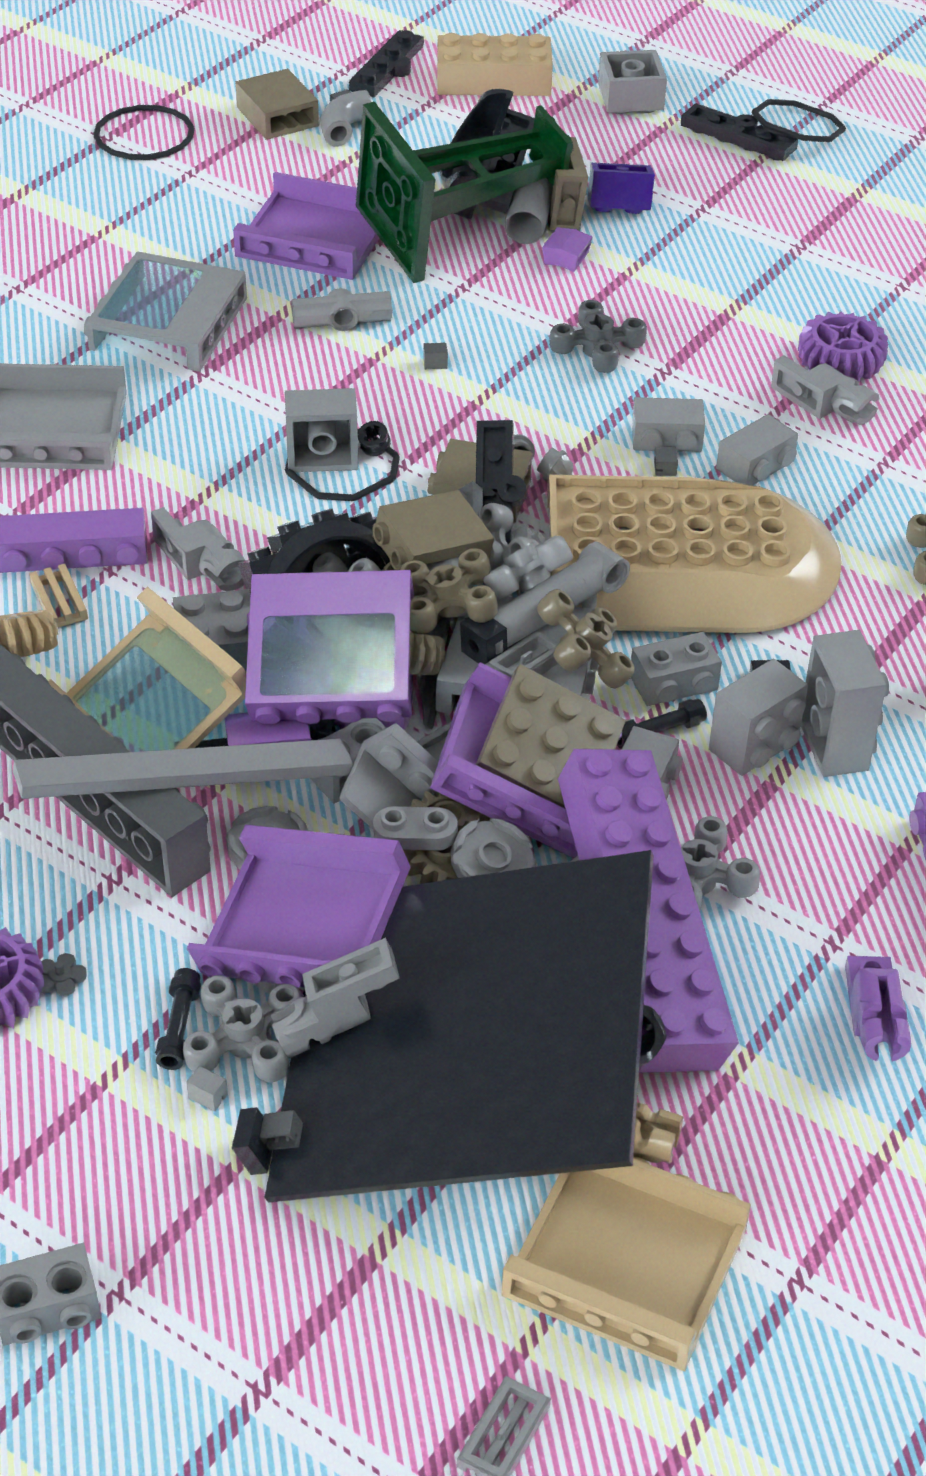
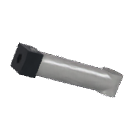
M600 542L590 543L580 553L576 562L499 607L497 615L491 621L478 623L470 619V617L460 621L461 652L478 664L480 662L486 664L508 650L512 645L547 625L540 617L537 606L540 600L554 589H560L568 594L574 603V607L581 604L582 608L595 609L597 606V593L602 590L606 593H613L625 583L630 571L629 562Z

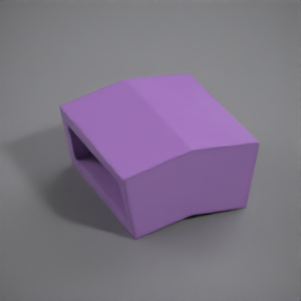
M557 227L542 247L544 264L561 266L575 272L589 253L593 236L576 229Z

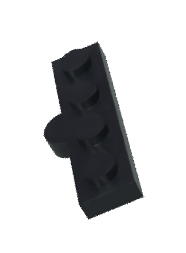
M398 30L349 80V91L367 90L371 97H375L394 77L409 75L411 72L410 60L424 47V36L413 34L409 30Z
M697 103L681 115L680 126L689 128L695 133H703L715 137L721 142H729L741 146L744 150L764 154L772 160L784 161L798 147V139L765 128L762 125L758 126V120L753 115L743 114L735 117Z
M513 420L477 421L476 484L483 488V506L489 503H497L508 507L513 513V507L523 504L527 498L525 482L519 476L513 475ZM513 525L505 533V540L508 545L512 541Z

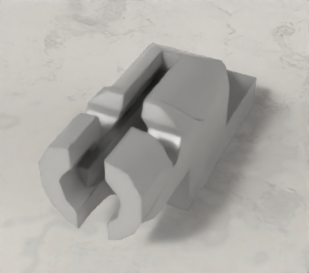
M785 355L774 361L771 388L818 419L834 411L849 422L864 425L875 416L878 408L869 402L879 400V394L865 385H859V381L845 376L826 363L820 364L808 371Z
M164 507L151 511L154 541L187 581L204 575L223 591L236 590L244 585L237 563L246 561L238 550L234 549V545L229 540H226L220 531L209 521L200 520L183 526L178 518L174 519Z
M386 938L302 974L306 996L294 1000L270 1015L275 1022L272 1024V1027L285 1054L291 1058L310 1050V1039H315L323 1044L328 1042L331 1037L371 1019L365 993L383 988L388 983L400 979L393 950Z

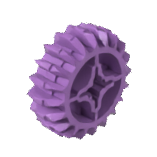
M842 311L838 314L827 312L825 316L816 315L815 319L807 320V324L802 328L799 336L798 357L802 358V365L809 367V370L826 363L845 376L860 381L861 377L870 379L872 374L879 373L880 368L884 366V361L887 359L888 336L884 334V328L877 327L876 321H867L866 316L858 317L854 315V312L851 314H844Z
M6 927L0 930V1026L6 1024L14 1029L15 1017L28 1018L29 1007L38 1006L39 993L42 992V987H44L42 974L44 971L42 961L39 959L33 944L26 943L21 933L11 936Z

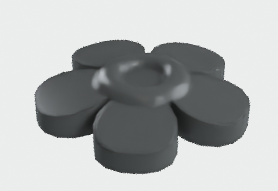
M63 953L59 955L56 963L51 959L42 960L44 971L42 973L44 979L43 993H50L56 989L57 994L60 996L70 995L75 992V984L83 982L87 977L85 966L76 965V959L72 954Z

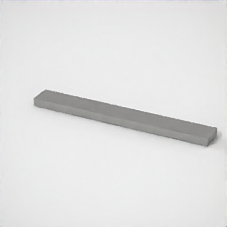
M341 739L22 759L14 760L13 774L21 799L346 776L349 775L353 762Z

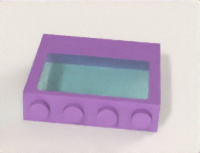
M411 570L252 574L245 705L251 721L270 725L276 724L280 720H298L302 723L311 724L320 721V719H338L342 722L352 723L359 721L361 718H378L382 721L393 722L403 717H412L409 699L410 608L411 600L414 599V586Z

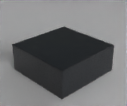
M258 1107L240 1109L232 1143V1150L250 1175L268 1173L273 1151L268 1150L266 1147L267 1143L264 1144L260 1139L264 1116Z

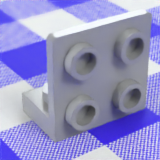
M395 723L363 741L339 798L341 802L373 829V819L380 810L392 806L411 807L412 800L417 799L421 801L424 792L428 791L431 794L437 792L430 789L439 761Z

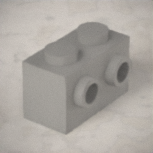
M704 632L632 648L631 661L635 671L631 679L646 706L718 690L722 661Z

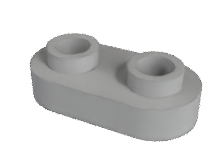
M392 806L380 810L373 819L374 838L399 840L402 849L443 850L454 844L458 835V822L456 816L444 808Z

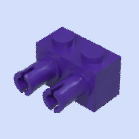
M591 162L587 195L590 207L599 212L624 209L625 212L631 214H640L643 210H651L655 179L652 166Z

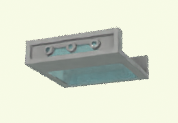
M137 251L129 263L124 265L119 277L112 282L104 298L99 300L91 316H88L85 320L84 334L88 337L89 350L96 351L108 332L186 347L188 370L201 372L247 300L245 271Z

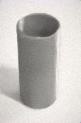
M547 178L518 188L513 192L505 220V230L512 240L520 244L535 243L541 239L545 231L553 186Z

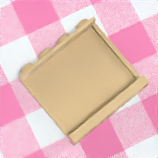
M633 1157V1166L560 1173L518 1256L511 1254L503 1268L501 1296L685 1372L746 1232L751 1204L740 1200L732 1193L719 1192L698 1184L688 1176L673 1174L652 1166L644 1159Z

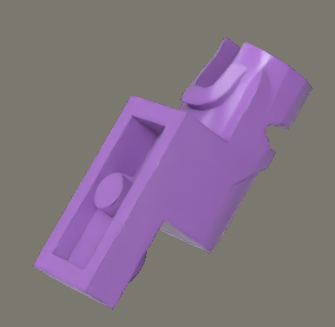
M847 956L845 971L854 1036H860L866 1055L872 1060L878 1061V1043L880 1042L888 1044L891 1062L899 1060L910 1051L912 1043L898 970L892 969L891 957Z

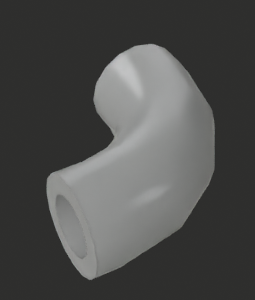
M367 90L343 94L328 103L321 115L320 123L323 137L329 145L339 147L350 140L353 133L350 124L362 120L363 104L371 102Z

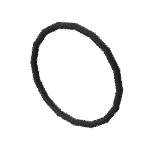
M134 105L120 108L105 115L95 125L93 137L99 148L112 156L128 160H152L168 157L183 150L192 141L195 127L188 116L176 109L160 105ZM135 111H160L172 114L183 120L189 128L187 137L179 145L166 151L151 154H129L114 150L104 144L99 136L101 127L110 119Z

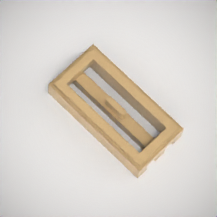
M65 564L58 565L57 572H53L50 567L43 569L44 575L38 576L36 571L29 573L30 583L42 609L53 613L57 628L88 620L87 609ZM60 581H62L76 611L74 614H72L58 584ZM49 584L63 617H57L43 586Z

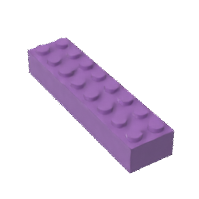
M573 749L558 777V782L579 860L651 850L654 855L644 1005L651 1006L661 1018L666 1030V1040L656 1057L639 1067V1073L719 1070L739 1044L652 751ZM645 1024L642 1025L643 1035L650 1032L645 1029Z

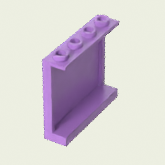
M274 172V191L250 225L237 223L233 229L235 257L353 280L379 240L377 234L356 208L357 187Z
M480 662L463 686L430 789L490 818L509 822L517 826L525 835L575 858L578 856L566 809L476 765L511 677Z
M245 825L239 839L248 855L206 944L188 943L187 950L201 974L208 977L222 975L242 979L254 984L268 982L292 984L297 988L305 987L302 974L381 940L411 867L399 840Z

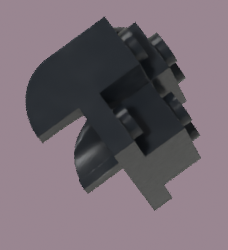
M491 89L481 95L478 103L457 130L451 143L533 129L534 118L508 109L514 91ZM527 150L480 162L489 173H498L521 166ZM467 165L440 171L444 189L478 179L476 174ZM514 190L479 203V205L506 214ZM476 205L453 214L471 220Z
M332 508L312 514L313 522L301 526L299 520L277 526L279 533L267 537L270 548L267 546L248 552L249 560L237 563L245 588L249 589L250 597L252 574L314 573L312 568L315 560L326 552H332L345 563L348 571L357 560L362 558H368L373 561L382 571L385 565L390 562V559L383 548L377 545L373 537V525L376 523L377 517H372L370 511L349 518L348 513L334 514Z

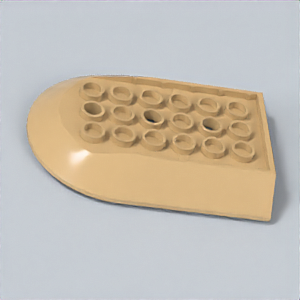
M549 475L547 508H549L550 538L562 536L573 555L571 561L551 571V576L576 562L583 549L593 542H600L629 562V575L622 587L613 593H606L603 590L597 593L596 608H605L615 617L617 621L615 631L715 633L770 631L795 624L811 616L827 603L837 588L842 564L840 550L834 536L813 513L798 502L774 491L738 482L694 477ZM619 527H627V528H630V529H629V530H621V529H618V528H619ZM698 528L702 529L703 531H694L692 529Z

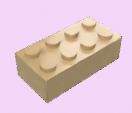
M447 33L445 35H438L437 95H482L491 89H506L514 91L513 96H551L553 70L551 36H544L542 34L516 36L510 33L501 36H488L484 33H476L474 35Z

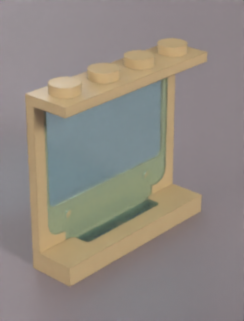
M147 586L137 596V599L149 614L67 693L53 680L50 679L48 682L61 695H67L86 716H93L100 727L110 736L118 737L130 752L195 748L245 699L246 671L242 665Z

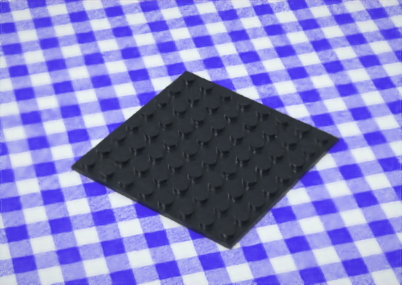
M647 850L403 886L381 939H387L393 950L400 979L388 983L383 988L365 993L371 1017L370 1020L331 1037L328 1042L323 1044L315 1039H310V1050L291 1057L281 1112L294 1110L303 1122L299 1147L273 1150L264 1196L266 1201L269 1203L633 1166L654 858L652 851ZM304 987L303 997L306 996L305 987Z

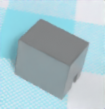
M201 1066L186 1081L188 1098L213 1111H216L220 1106L221 1097L224 1100L228 1096L226 1079Z

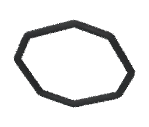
M767 99L752 110V115L765 128L801 141L832 142L846 131V126L834 114L795 100ZM769 105L794 106L830 119L839 129L830 136L803 135L767 122L758 112Z
M374 436L369 438L370 440L373 438L374 441L379 439L378 437L375 439ZM389 447L386 453L393 457L390 476L354 494L318 492L293 470L288 469V458L285 472L317 499L356 501L392 483L396 479L400 456L398 452Z

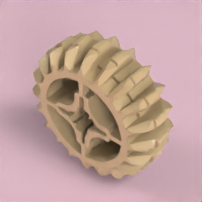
M38 610L0 615V644L11 654H17L20 657L40 654L41 652L52 650L58 645V628L52 612Z

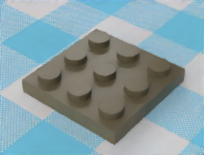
M519 664L510 679L476 765L566 809L558 777L573 749L615 750L626 719Z

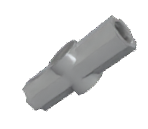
M338 288L329 292L327 296L297 298L291 301L294 329L332 326L338 331H348L354 328L357 323L391 321L392 303L389 291L352 294L347 289Z

